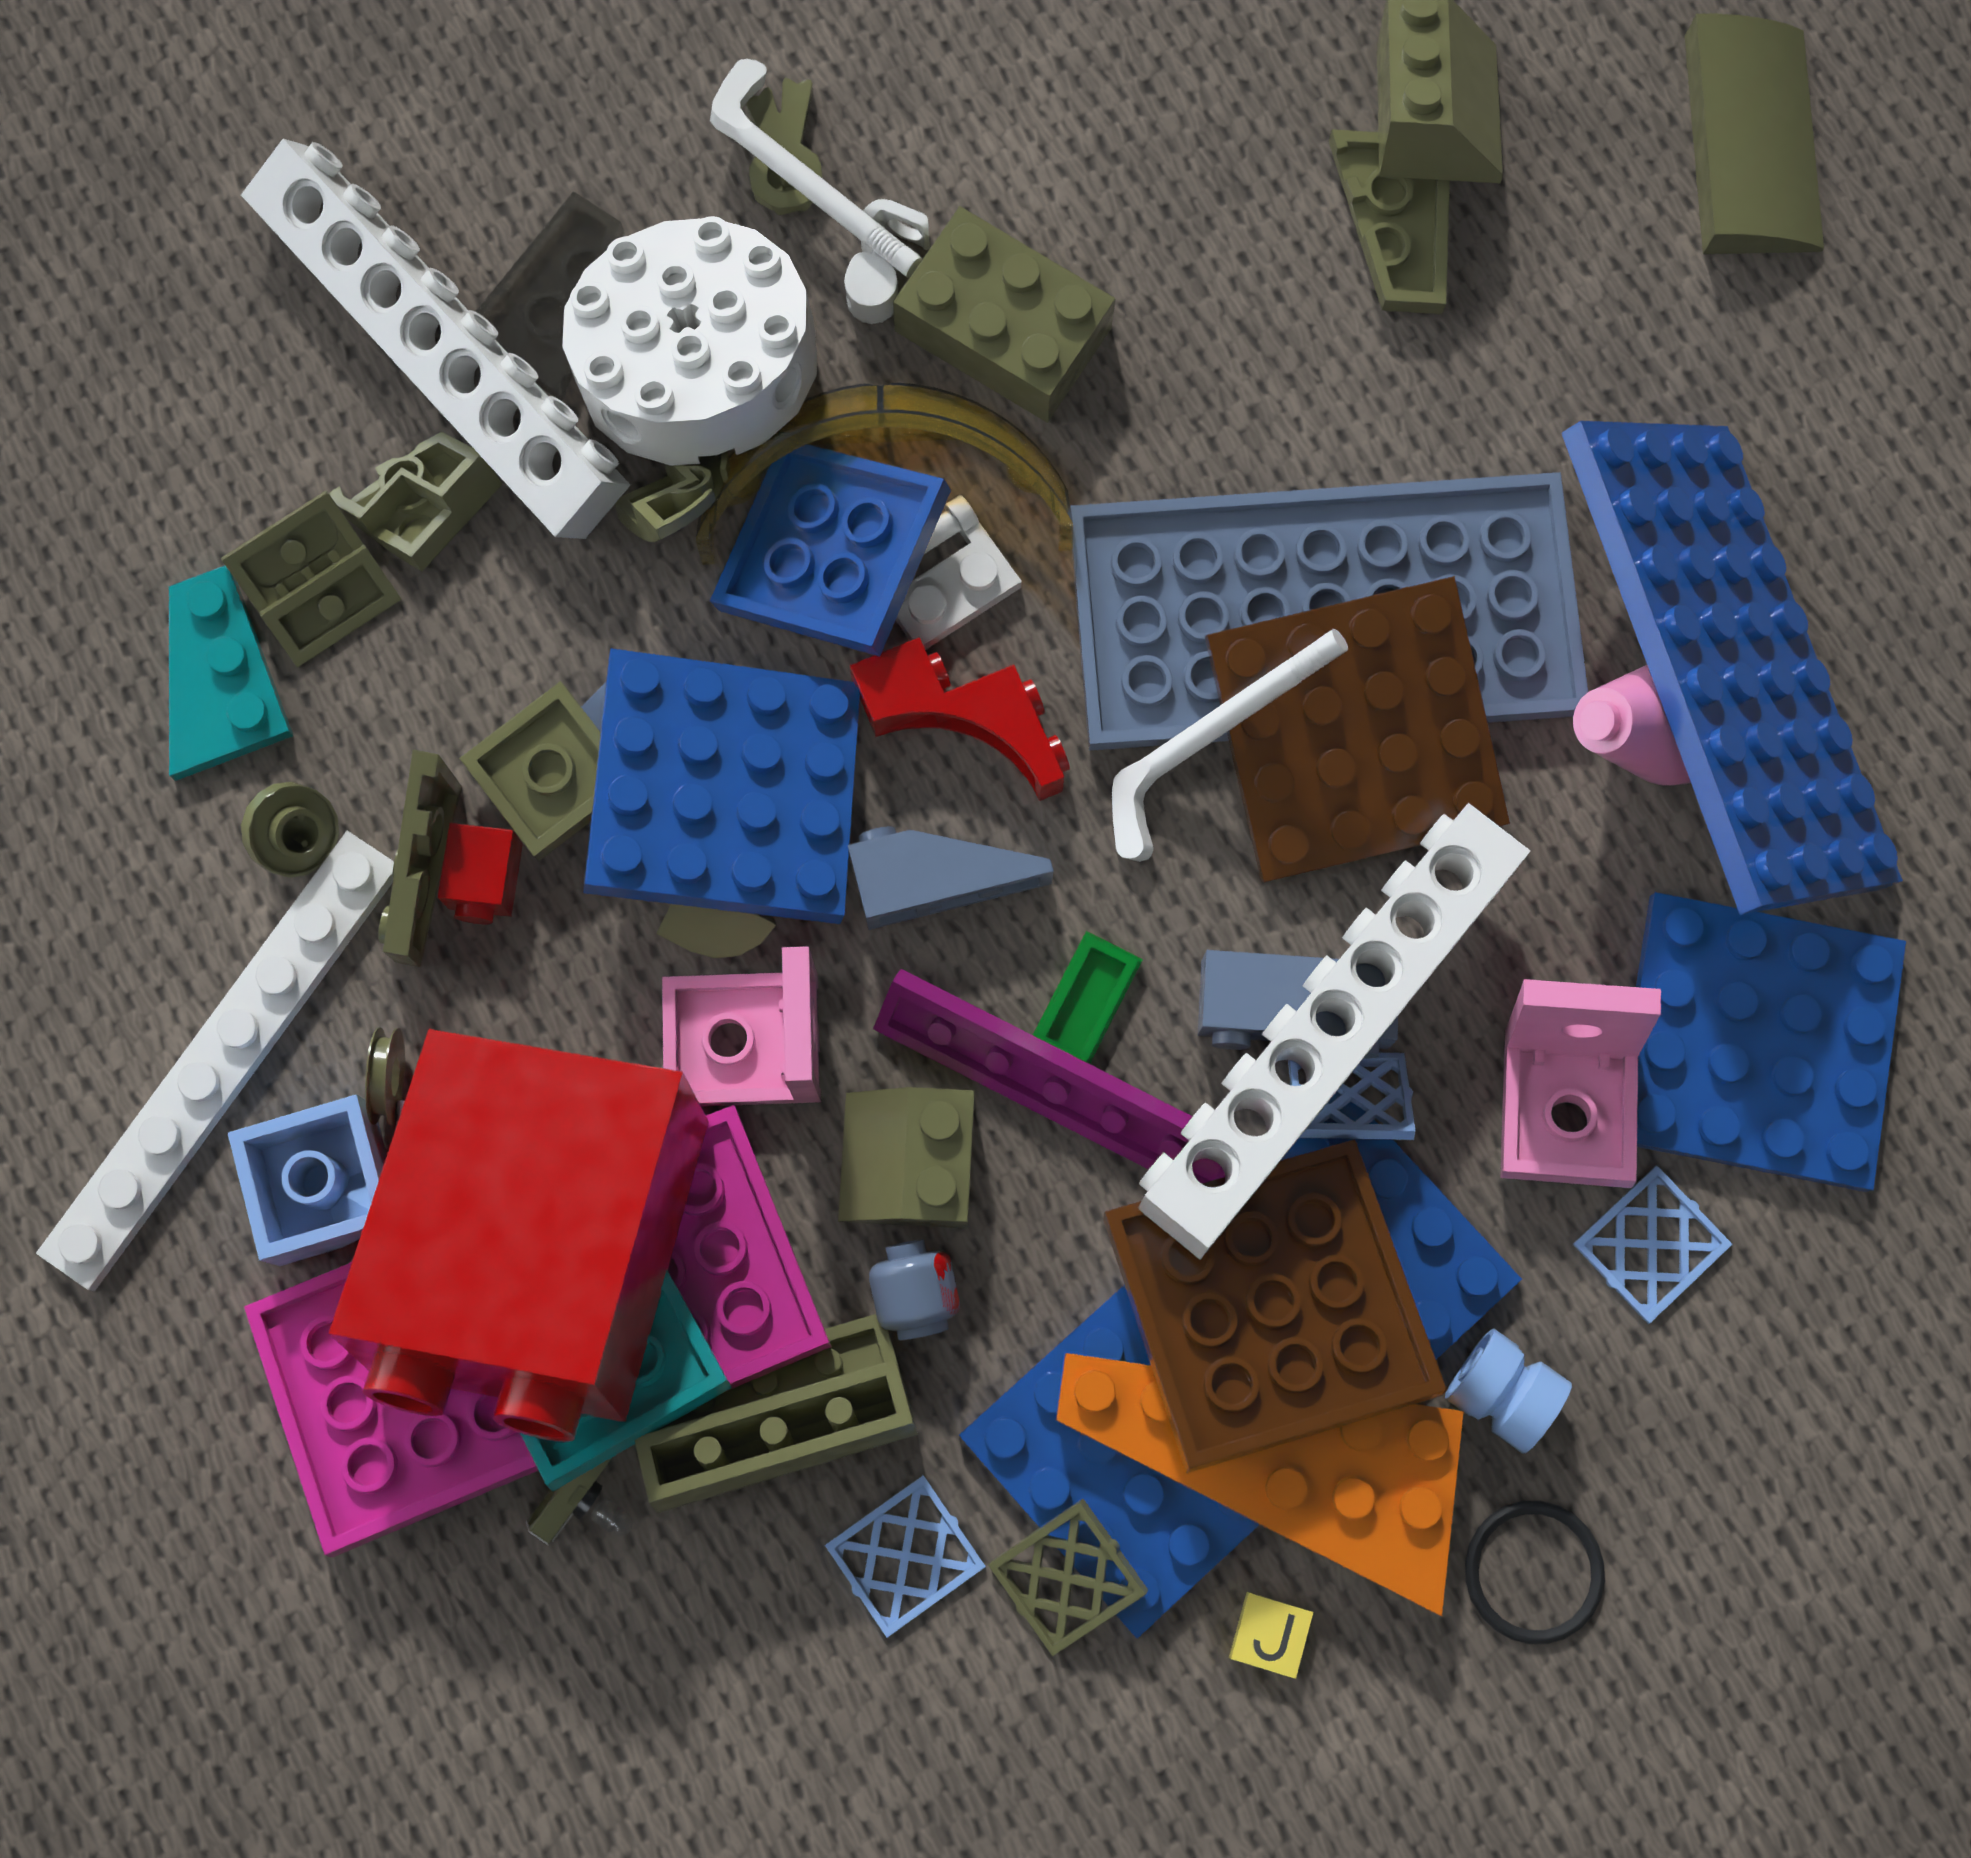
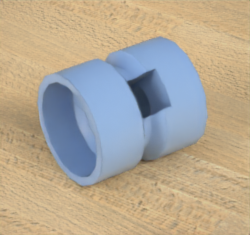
M1491 1329L1474 1347L1450 1383L1445 1399L1477 1420L1491 1415L1492 1432L1519 1452L1527 1453L1542 1438L1558 1416L1570 1394L1572 1383L1543 1362H1537L1527 1367L1524 1366V1353L1519 1349V1346L1496 1329Z

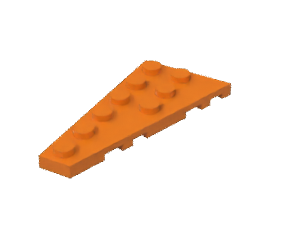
M1065 1353L1056 1421L1442 1616L1464 1411L1413 1404L1186 1473L1151 1365Z

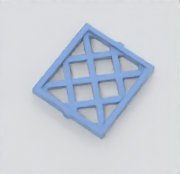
M1379 1053L1377 1058L1363 1059L1353 1071L1362 1080L1352 1088L1342 1084L1337 1090L1341 1096L1331 1104L1327 1103L1299 1137L1414 1140L1415 1124L1411 1103L1413 1090L1409 1087L1404 1053ZM1288 1060L1290 1085L1301 1086L1298 1079V1070L1302 1067L1298 1063ZM1364 1067H1377V1068H1376L1375 1070H1373L1372 1072H1370V1071H1368L1367 1069H1365ZM1391 1069L1398 1073L1399 1087L1397 1089L1380 1079ZM1371 1085L1386 1095L1376 1105L1359 1095ZM1350 1101L1366 1111L1355 1122L1339 1111ZM1395 1102L1403 1107L1404 1120L1401 1123L1384 1112ZM1332 1118V1119H1333L1334 1121H1336L1337 1123H1324V1122H1325L1327 1119ZM1376 1118L1377 1120H1379V1121L1382 1122L1383 1124H1369V1123L1372 1122V1121Z
M1656 1165L1578 1238L1573 1245L1606 1279L1608 1287L1615 1289L1645 1322L1650 1324L1712 1265L1732 1243L1699 1210L1698 1203L1690 1200ZM1657 1185H1664L1679 1200V1209L1657 1208ZM1647 1187V1208L1625 1207ZM1625 1215L1647 1216V1240L1625 1239ZM1615 1217V1238L1594 1237ZM1657 1217L1679 1218V1241L1657 1240ZM1689 1219H1697L1711 1234V1243L1689 1242ZM1593 1246L1615 1247V1270H1608L1593 1254ZM1625 1247L1647 1248V1272L1625 1271ZM1657 1249L1679 1250V1274L1657 1273ZM1689 1251L1710 1252L1689 1273ZM1625 1279L1647 1281V1304H1640L1625 1288ZM1657 1281L1679 1282L1657 1303Z
M924 1475L825 1545L852 1585L853 1594L860 1597L887 1638L986 1567L959 1528L957 1518L950 1515ZM912 1494L908 1518L884 1514ZM920 1495L930 1496L942 1514L940 1523L916 1519ZM874 1521L870 1545L846 1541ZM882 1522L906 1526L902 1551L878 1547ZM914 1528L938 1532L934 1557L910 1552ZM947 1534L956 1535L968 1552L967 1562L943 1558ZM844 1549L868 1553L864 1578L853 1575L842 1559ZM876 1555L900 1559L896 1584L872 1580ZM909 1561L933 1565L929 1590L904 1586ZM941 1567L964 1571L937 1591ZM870 1588L894 1593L890 1617L879 1614L869 1599ZM903 1594L927 1598L899 1618Z

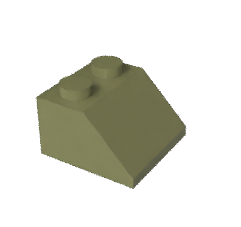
M904 1087L846 1093L838 1222L968 1229L974 1090Z

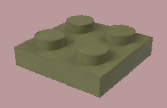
M561 681L459 758L525 846L539 861L591 822L601 732Z

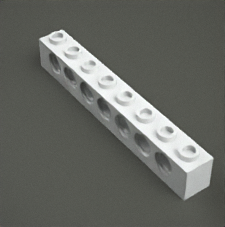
M282 139L241 196L555 537L585 539L630 486L627 480L615 469L619 465L617 458L601 443L587 439L575 426L578 422L576 414L561 400L553 396H547L535 383L538 379L536 371L521 357L513 353H507L495 340L499 335L496 328L479 313L467 310L456 298L459 293L457 286L440 271L427 267L417 256V253L420 251L418 244L401 229L387 224L378 214L381 209L378 201L360 186L350 184L339 172L343 167L342 163L333 153L315 142L307 146ZM323 202V210L320 215V206ZM362 241V252L358 259V248ZM401 282V295L397 301L396 291ZM440 324L441 336L439 342L436 345L435 331L437 326ZM479 366L481 378L478 386L475 388L474 373ZM517 408H519L521 422L515 432L513 416ZM559 451L561 467L557 475H555L552 462L555 453Z
M1468 803L1454 821L1446 814H1443L1420 843L1428 850L1416 867L1406 860L1400 865L1381 890L1390 897L1377 914H1374L1367 907L1362 911L1342 937L1351 945L1336 963L1329 956H1325L1302 985L1311 994L1296 1011L1286 1004L1262 1034L1271 1041L1257 1060L1248 1053L1243 1055L1222 1082V1085L1229 1089L1230 1092L1220 1105L1214 1110L1205 1102L1180 1133L1189 1140L1187 1145L1174 1160L1163 1153L1139 1182V1185L1148 1192L1144 1195L1138 1209L1197 1258L1201 1259L1530 853L1527 847ZM1443 869L1456 874L1462 883V890L1453 891L1444 888L1437 881L1435 871ZM1407 916L1418 921L1423 928L1424 937L1414 939L1405 936L1398 929L1396 918ZM1366 963L1376 966L1384 975L1385 986L1372 987L1362 982L1357 975L1356 965ZM1323 1011L1337 1014L1345 1023L1346 1034L1342 1036L1326 1034L1319 1028L1316 1022V1014ZM1281 1060H1291L1298 1063L1305 1071L1306 1084L1291 1086L1284 1083L1276 1073L1275 1063ZM1241 1109L1256 1111L1265 1121L1266 1133L1261 1136H1248L1244 1134L1235 1124L1234 1112ZM1204 1158L1216 1161L1224 1170L1225 1184L1219 1187L1202 1185L1193 1174L1192 1163Z

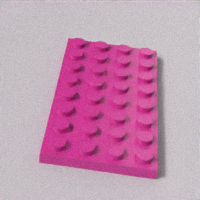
M735 1105L706 1116L709 1121L668 1267L669 1274L673 1278L732 1388L730 1389L832 1347ZM351 1263L244 1306L324 1555L332 1558L539 1471L521 1434L493 1420L498 1401L497 1397L451 1389L444 1414L441 1416H426L385 1406L369 1399L362 1393L369 1371L328 1334Z

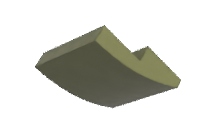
M326 490L221 557L225 566L255 606L263 621L296 667L301 666L402 600Z

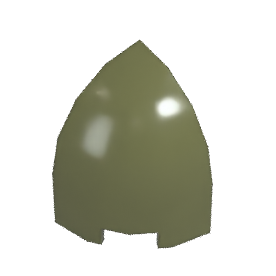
M671 904L656 934L691 952L711 958L740 956L760 945L776 926V922L772 916Z

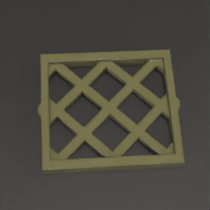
M1084 1499L1075 1503L988 1564L1016 1604L1017 1612L1026 1618L1052 1656L1145 1596L1149 1591L1121 1552L1118 1541L1111 1538ZM1070 1520L1068 1540L1048 1535ZM1080 1521L1087 1523L1100 1541V1547L1077 1542ZM1035 1543L1032 1564L1012 1559ZM1044 1545L1066 1550L1064 1571L1042 1566ZM1076 1552L1098 1557L1096 1579L1073 1573ZM1108 1560L1115 1562L1127 1579L1128 1586L1105 1581ZM1009 1569L1031 1574L1028 1595L1021 1592L1009 1575ZM1040 1576L1062 1581L1060 1602L1038 1597ZM1072 1584L1094 1589L1092 1610L1069 1605ZM1104 1592L1124 1596L1101 1611ZM1036 1608L1058 1613L1056 1634L1049 1632L1036 1613ZM1068 1615L1088 1620L1066 1634Z

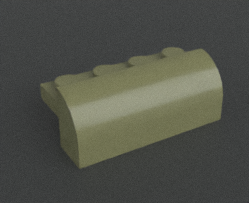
M870 1315L825 1329L832 1347L730 1389L662 1429L644 1434L634 1440L648 1501L657 1513L668 1511L918 1435L889 1330L879 1325L877 1315Z

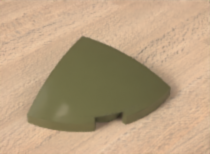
M726 451L716 456H700V464L673 466L664 464L668 476L621 496L614 504L619 521L636 536L648 542H657L687 526L716 501V497L724 483L729 479L730 460L728 452Z

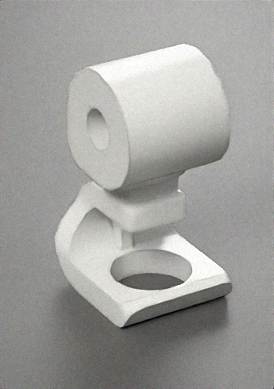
M887 199L875 200L864 208L863 211L889 231V233L920 245L924 250L930 249L928 218L925 214ZM900 221H903V222H905V223L911 225V226L914 227L915 229L910 228V227L904 225V224L901 223ZM861 241L863 252L853 256L844 278L847 305L852 315L861 322L870 324L881 323L894 314L893 301L898 295L896 271L888 261Z

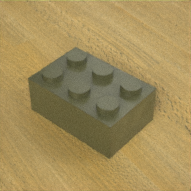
M959 206L893 301L895 332L1048 423L1111 330L1116 298Z

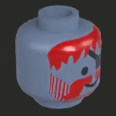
M924 1239L885 1247L888 1259L875 1264L869 1272V1281L879 1325L886 1330L897 1331L898 1340L920 1338L948 1330L947 1319L955 1316L960 1309L959 1295L949 1255L940 1250L926 1251Z

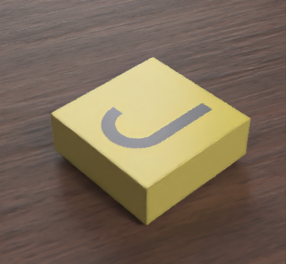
M1246 1592L1229 1658L1296 1679L1313 1612Z

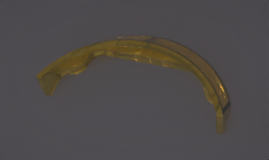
M895 382L886 385L867 383L841 387L805 399L798 414L764 444L736 455L734 450L729 456V478L723 483L716 501L699 516L696 544L702 564H715V525L725 509L744 503L752 498L760 487L763 470L778 459L806 444L826 445L960 440L1002 461L1005 464L1008 478L1015 487L1026 493L1038 494L1042 497L1056 516L1058 551H1071L1073 519L1068 489L1056 469L1031 439L1001 415L976 401L939 388Z

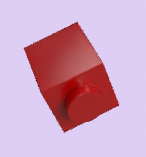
M449 823L437 898L449 910H455V919L467 923L488 925L493 923L494 915L512 917L523 843L516 833L509 829Z

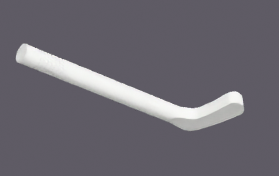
M743 59L738 61L724 79L713 100L710 122L713 126L742 145L830 217L869 246L874 252L888 261L889 264L904 276L910 278L922 261L918 254L908 246H905L904 243L889 233L878 222L754 125L744 114L742 108L764 86L767 71L765 65L756 60Z
M1332 629L1317 639L1316 642H1313L1307 648L1286 660L1143 759L1120 770L1114 777L1112 786L1113 826L1118 854L1123 858L1139 862L1151 857L1153 844L1146 823L1143 800L1146 791L1159 777L1271 703L1302 680H1305L1311 674H1314L1315 671H1318L1324 665L1348 650V645L1341 633L1336 629Z

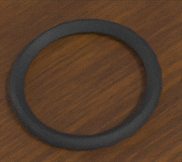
M1520 1501L1506 1505L1492 1513L1477 1528L1468 1546L1465 1560V1581L1472 1603L1480 1616L1495 1631L1511 1640L1526 1644H1550L1564 1640L1576 1633L1594 1615L1602 1598L1605 1570L1599 1544L1589 1528L1575 1514L1559 1505L1544 1501ZM1540 1514L1565 1524L1578 1536L1586 1549L1590 1561L1591 1582L1588 1595L1582 1607L1571 1619L1560 1626L1547 1630H1527L1516 1627L1502 1619L1491 1608L1483 1594L1479 1581V1561L1488 1537L1498 1526L1511 1518Z

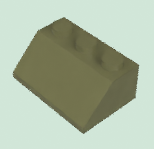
M1386 0L1377 43L1379 176L1501 183L1503 170L1496 44L1454 0Z

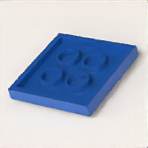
M784 439L776 450L710 602L720 612L880 657L951 489L943 478Z

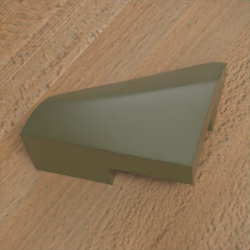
M440 432L419 443L408 455L392 458L375 467L379 479L352 499L346 497L340 486L332 490L329 495L346 519L392 554L416 569L423 571L501 487L502 483L494 470L474 448L444 432ZM415 520L407 527H405L410 521Z

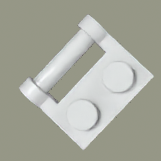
M958 495L945 504V512L940 515L925 553L958 532L968 545L912 581L896 618V622L908 639L911 641L920 637L925 650L1020 589L1022 584L1018 575L982 527L974 510L962 495Z

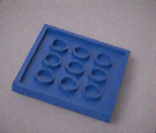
M610 648L583 893L841 924L845 914L849 857L848 845L850 843L860 700L859 688L852 681Z
M1654 892L1649 897L1636 987L1661 989V1015L1638 1056L1637 1147L1863 1192L1874 1190L1906 941L1760 912L1740 915L1738 908Z

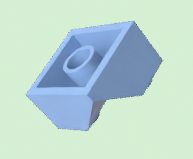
M356 1094L228 1132L260 1261L283 1266L343 1248L360 1239L387 1157L379 1122L375 1125L369 1122L365 1099Z

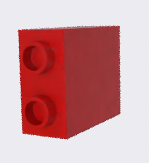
M428 1029L328 1333L369 1371L362 1391L366 1397L394 1409L426 1416H441L444 1414L451 1389L497 1397L498 1401L493 1415L495 1422L525 1435L553 1441L566 1442L574 1440L582 1413L626 1422L636 1386V1378H638L648 1343V1335H650L661 1296L662 1284L666 1270L669 1267L709 1122L682 1071Z

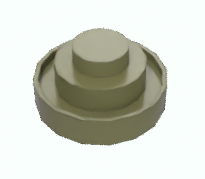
M294 782L273 784L257 793L246 807L241 823L242 843L250 858L270 873L288 878L305 876L320 868L336 846L339 836L338 816L331 802L316 789Z

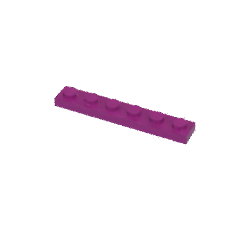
M900 969L893 979L873 1030L1148 1170L1163 1153L1174 1160L1189 1142L1180 1133L1193 1116L903 969ZM1204 1158L1192 1163L1193 1174L1201 1184L1225 1177L1223 1168L1214 1160Z

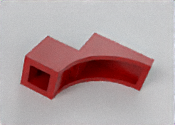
M920 637L881 653L880 657L874 655L850 665L852 682L859 688L860 702L875 737L915 728L955 731L980 740L1003 754L1025 776L1039 801L1063 792L1065 778L1063 772L1070 770L1067 755L1057 735L1049 738L1046 737L1038 719V716L1045 714L1039 692L1031 679L1024 682L1021 681L1014 664L945 693L943 690L951 687V683L943 661L938 652L927 655Z

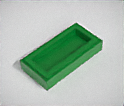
M1086 931L1033 1036L1091 1064L1143 959Z

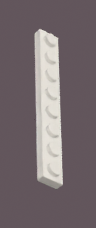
M348 830L345 832L36 1252L37 1255L87 1290L95 1291L391 886L393 883L394 861Z

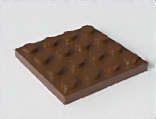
M1455 576L1205 635L1220 705L1286 660H1289L1295 654H1298L1304 648H1307L1313 642H1316L1317 639L1332 629L1339 631L1348 645V650L1324 665L1318 671H1315L1314 674H1311L1305 680H1302L1299 684L1227 732L1262 882L1419 846L1423 838L1443 814H1446L1454 821L1468 803L1498 826L1510 824Z
M1355 1139L1281 1160L1201 1259L1197 1258L1138 1209L1141 1201L1104 1212L1103 1220L1186 1473L1442 1396L1447 1391ZM1222 1177L1202 1183V1185L1219 1187L1225 1184L1226 1178Z

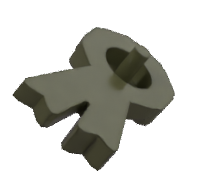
M784 78L780 113L777 111L773 93L769 87L764 88L759 96L753 95L745 104L752 123L822 178L819 157L802 145L813 94L812 81L806 79L797 84L789 78ZM757 157L753 159L749 166L750 183L755 200L759 204L773 210L777 215H785L797 211L802 212L809 209L813 203Z

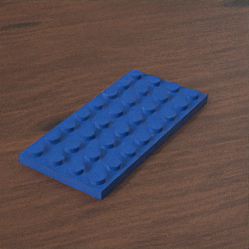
M1579 421L1561 433L1739 914L1878 891L1902 882L1903 880L1897 867L1898 856L1896 848L1883 831L1874 807L1875 795L1873 788L1860 771L1851 747L1853 742L1851 731L1838 714L1829 690V674L1822 662L1817 659L1807 633L1808 620L1801 606L1795 602L1785 576L1786 563L1778 548L1773 545L1763 519L1765 514L1764 505L1759 495L1750 485L1742 464V448L1738 440L1730 433L1728 426Z
M1336 1092L1328 1104L1334 1102L1341 1094ZM1351 1101L1339 1110L1354 1122L1366 1113V1111ZM1329 1118V1119H1327L1324 1123H1337V1122L1334 1121L1332 1118ZM1373 1120V1121L1370 1122L1369 1124H1378V1123H1377L1375 1120ZM1299 1138L1281 1160L1353 1139ZM1355 1139L1435 1359H1437L1516 1286L1522 1278L1393 1139ZM1124 1284L961 1432L959 1437L1039 1528L1081 1499L1085 1500L1111 1538L1118 1541L1121 1552L1149 1590L1145 1596L1116 1614L1135 1638L1138 1639L1260 1524L1056 1421L1065 1353L1151 1365ZM1070 1520L1048 1535L1068 1540ZM1080 1521L1077 1542L1100 1547V1541L1087 1523ZM1058 1548V1550L1066 1557V1550ZM1076 1552L1074 1568L1080 1575L1096 1579L1098 1557ZM1108 1560L1105 1581L1128 1586L1127 1579L1115 1562ZM1108 1592L1103 1593V1601L1108 1607L1124 1597Z

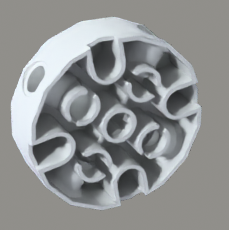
M718 217L664 221L632 235L614 240L608 246L607 251L584 270L565 305L562 347L595 427L627 453L667 465L700 464V456H716L734 448L736 455L764 444L798 414L817 376L814 320L807 291L789 255L755 229L728 223Z

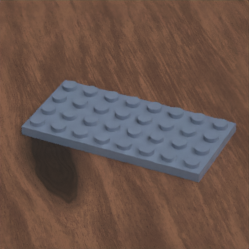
M1561 472L1070 506L1073 523L1069 517L1089 751L1162 746L1219 707L1220 701L1205 641V635L1452 576H1455L1487 723L1573 717L1578 702L1588 693ZM1227 732L1213 742L1229 741Z

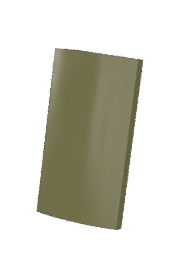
M1696 13L1685 34V48L1703 254L1822 252L1824 242L1804 30L1759 17Z

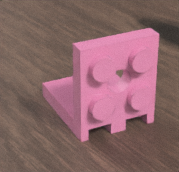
M809 946L782 947V973L662 977L663 1068L684 1073L701 1107L821 1102L818 1057L820 1045L817 1017L818 975ZM727 1023L741 1026L747 1034V1042L744 1049L732 1057H722L711 1048L713 1032L719 1026Z
M1524 979L1505 1030L1500 1178L1633 1188L1636 1183L1638 1056L1661 1015V989ZM1564 1102L1576 1104L1584 1111L1587 1117V1126L1577 1132H1567L1560 1129L1552 1119V1108Z

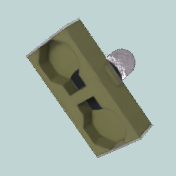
M611 1458L557 1490H549L526 1521L528 1532L548 1545L551 1540L552 1542L555 1540L572 1515L578 1519L582 1518L602 1490L603 1486L595 1480ZM607 1497L601 1500L590 1517L592 1521L617 1537L628 1534L633 1526L632 1516Z

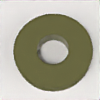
M378 1027L375 1029L370 1042L366 1065L365 1101L369 1122L373 1125L377 1124L381 1115H385L388 1124L393 1126L397 1119V1101H402L405 1073V1044L402 1031L399 1028L393 1030L391 1037H386L384 1030Z

